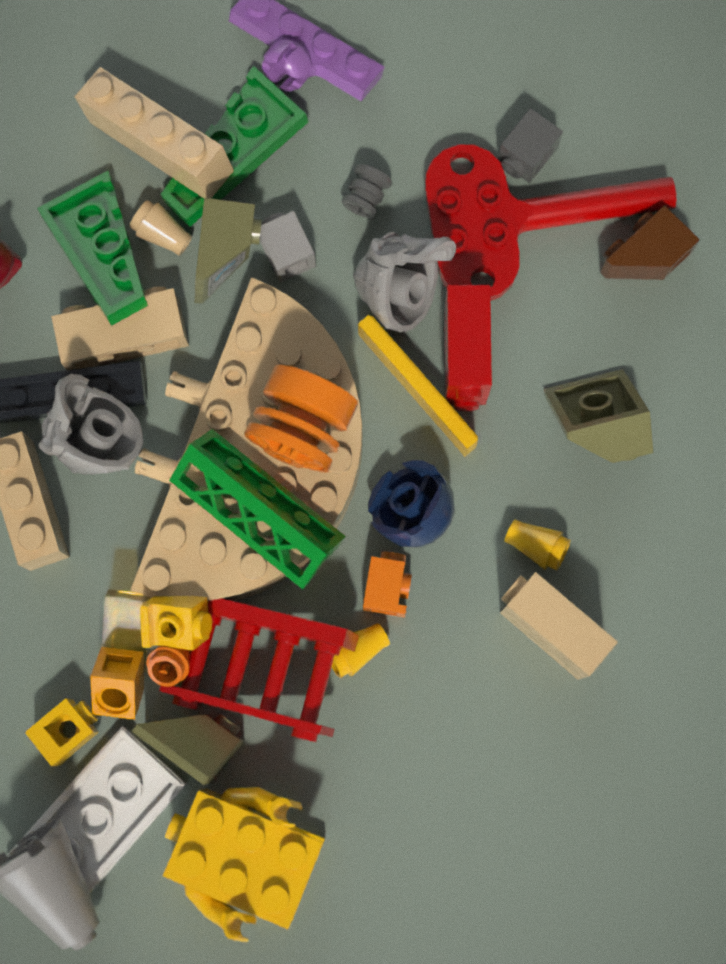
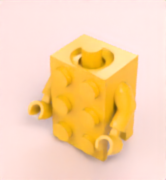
M260 787L229 788L222 795L207 788L198 790L188 816L185 817L175 813L165 834V838L176 842L163 877L184 885L185 895L207 919L223 928V932L228 939L248 942L249 940L240 932L242 922L256 924L255 916L287 930L289 929L325 841L324 837L288 822L286 818L288 809L293 807L301 810V803L279 797ZM234 907H236V908H238V909H240V910H243V911H245V912H248V913H250V914L238 912L237 909H235Z

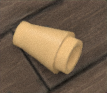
M148 200L140 206L129 225L130 228L136 231V237L170 250L178 256L183 254L193 238L159 203L154 205Z

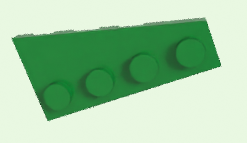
M254 66L246 75L247 82L240 92H234L225 104L227 110L216 125L211 124L204 133L223 146L234 170L211 199L222 200L309 122L306 113ZM172 178L160 195L163 201L191 227L203 215L204 198Z

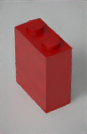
M447 285L444 305L445 399L450 405H454V409L458 411H474L479 409V405H486L492 387L490 285Z

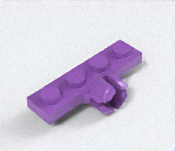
M239 0L230 10L229 22L270 47L263 55L262 70L265 77L274 85L285 74L289 77L280 86L282 91L290 92L300 89L309 77L318 76L362 101L382 78L383 65L275 0Z

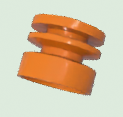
M281 364L274 366L263 394L278 408L256 407L253 415L262 424L248 423L244 432L245 437L261 447L268 455L288 465L322 473L329 472L333 461L323 451L337 453L340 444L325 430L347 431L358 407V401L341 387L308 371Z

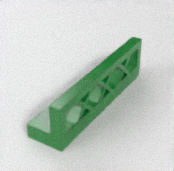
M213 429L189 444L169 479L171 483L302 590L309 584L323 562L340 546L346 537ZM192 464L204 473L207 486H199L186 476ZM221 494H230L238 501L240 513L229 511L224 506ZM263 521L271 527L274 540L262 538L257 532L255 522ZM288 549H298L311 560L305 571L291 561Z

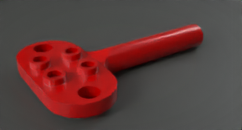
M458 144L444 149L432 160L425 179V197L432 238L449 237L456 244V253L452 260L437 262L438 272L443 285L446 288L447 285H472L471 277L476 273L485 272L492 277L494 282L490 288L491 301L503 296L512 287L518 275L520 267L518 237L522 233L645 214L648 211L651 213L658 212L664 205L671 210L676 208L677 202L676 187L671 176L517 199L509 192L506 175L500 161L490 151L476 145ZM465 158L472 163L473 169L469 173L462 175L455 173L450 165L455 159Z

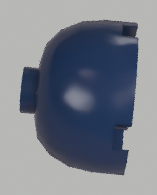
M409 460L402 463L405 467L404 469L399 470L395 474L389 470L380 478L370 495L368 512L372 514L373 522L371 523L382 536L402 547H423L440 538L451 525L455 513L454 492L435 466L423 460Z

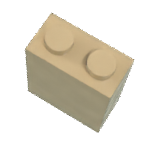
M536 572L528 581L523 576H520L501 598L507 605L500 614L577 680L589 677L618 643L617 640Z

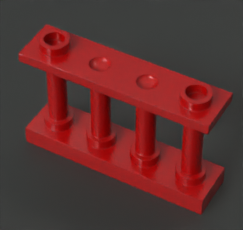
M222 598L207 601L208 613L212 618V629L209 639L196 649L191 650L189 672L182 681L181 688L176 686H160L159 691L174 695L172 704L197 710L198 704L201 702L293 727L291 736L317 742L318 734L333 737L335 729L317 724L334 656H339L341 649L355 652L359 635L345 628ZM222 619L236 622L234 630L238 631L220 698L198 693V688L215 627L220 626ZM261 629L275 632L274 640L277 641V645L258 709L236 702L254 636H259ZM300 639L315 642L314 650L318 652L300 719L277 714L276 712L294 645L299 646Z

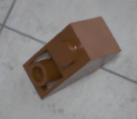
M664 205L655 215L650 211L644 214L632 227L635 233L626 242L619 238L603 254L606 261L600 273L606 279L664 280L693 252L700 239Z

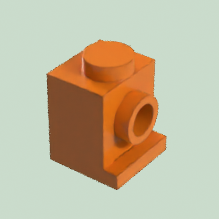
M382 551L380 558L371 556L363 611L405 618L407 606L400 605L399 598L408 599L412 574L404 573L406 555Z

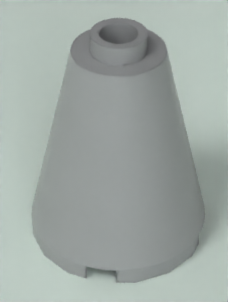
M54 820L17 841L16 844L18 846L9 852L8 855L5 852L0 854V893L61 949L72 947L74 951L85 947L97 936L94 929L99 925L100 921L66 828L60 820L57 822Z

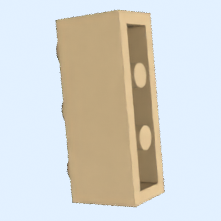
M160 286L145 290L144 293L148 306L112 326L98 305L89 308L84 305L70 306L63 309L62 314L51 316L61 364L66 370L104 366L189 346L180 302L174 288L167 289Z
M22 431L0 438V508L18 565L32 571L69 558L70 555L34 441Z

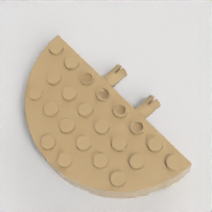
M251 277L212 381L210 380L207 384L174 371L169 378L173 383H167L165 396L198 406L200 411L184 453L190 443L213 429L337 529L353 498L362 459V420L354 379L334 339L306 308L275 287ZM281 364L308 371L341 387L358 401V407L347 431L325 430L340 444L337 453L323 451L333 461L329 472L322 473L288 465L268 455L261 447L245 437L244 432L248 423L262 424L253 415L256 407L278 408L263 394L274 366ZM146 448L141 451L139 457L143 458V462L137 460L135 474L167 483L170 489L132 584L131 593L148 600L154 596L207 597V601L221 598L238 601L264 592L288 579L287 576L169 481L181 458L176 461L151 452ZM192 464L186 476L199 486H207L204 473ZM221 494L224 506L232 513H240L238 501L230 494ZM263 521L255 522L257 532L262 538L274 540L271 527ZM288 549L291 561L299 568H303L310 560L298 549Z

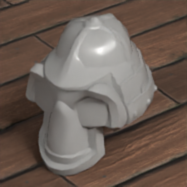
M389 232L380 239L374 238L366 255L359 261L355 273H353V278L360 298L368 304L372 314L379 319L385 326V329L398 332L409 331L426 317L433 302L437 285V262L452 260L456 253V244L449 237L417 238L405 233L399 236L395 232Z
M70 374L59 379L55 387L53 406L47 412L48 417L45 418L42 424L43 438L39 442V448L48 455H56L58 460L74 474L94 475L128 470L129 466L140 455L143 444V432L138 418L128 406L112 395L87 386L89 380L82 375Z

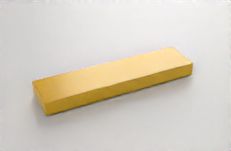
M368 315L358 323V335L463 456L466 457L477 446L478 436L373 316Z

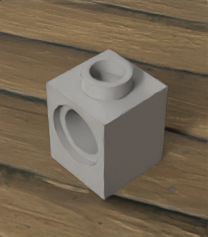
M294 211L285 215L281 212L273 214L262 222L259 241L279 283L316 267L315 253Z

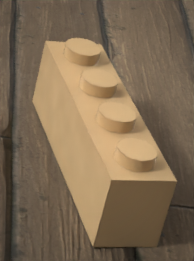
M101 67L74 96L89 123L202 198L211 199L234 172L221 144Z

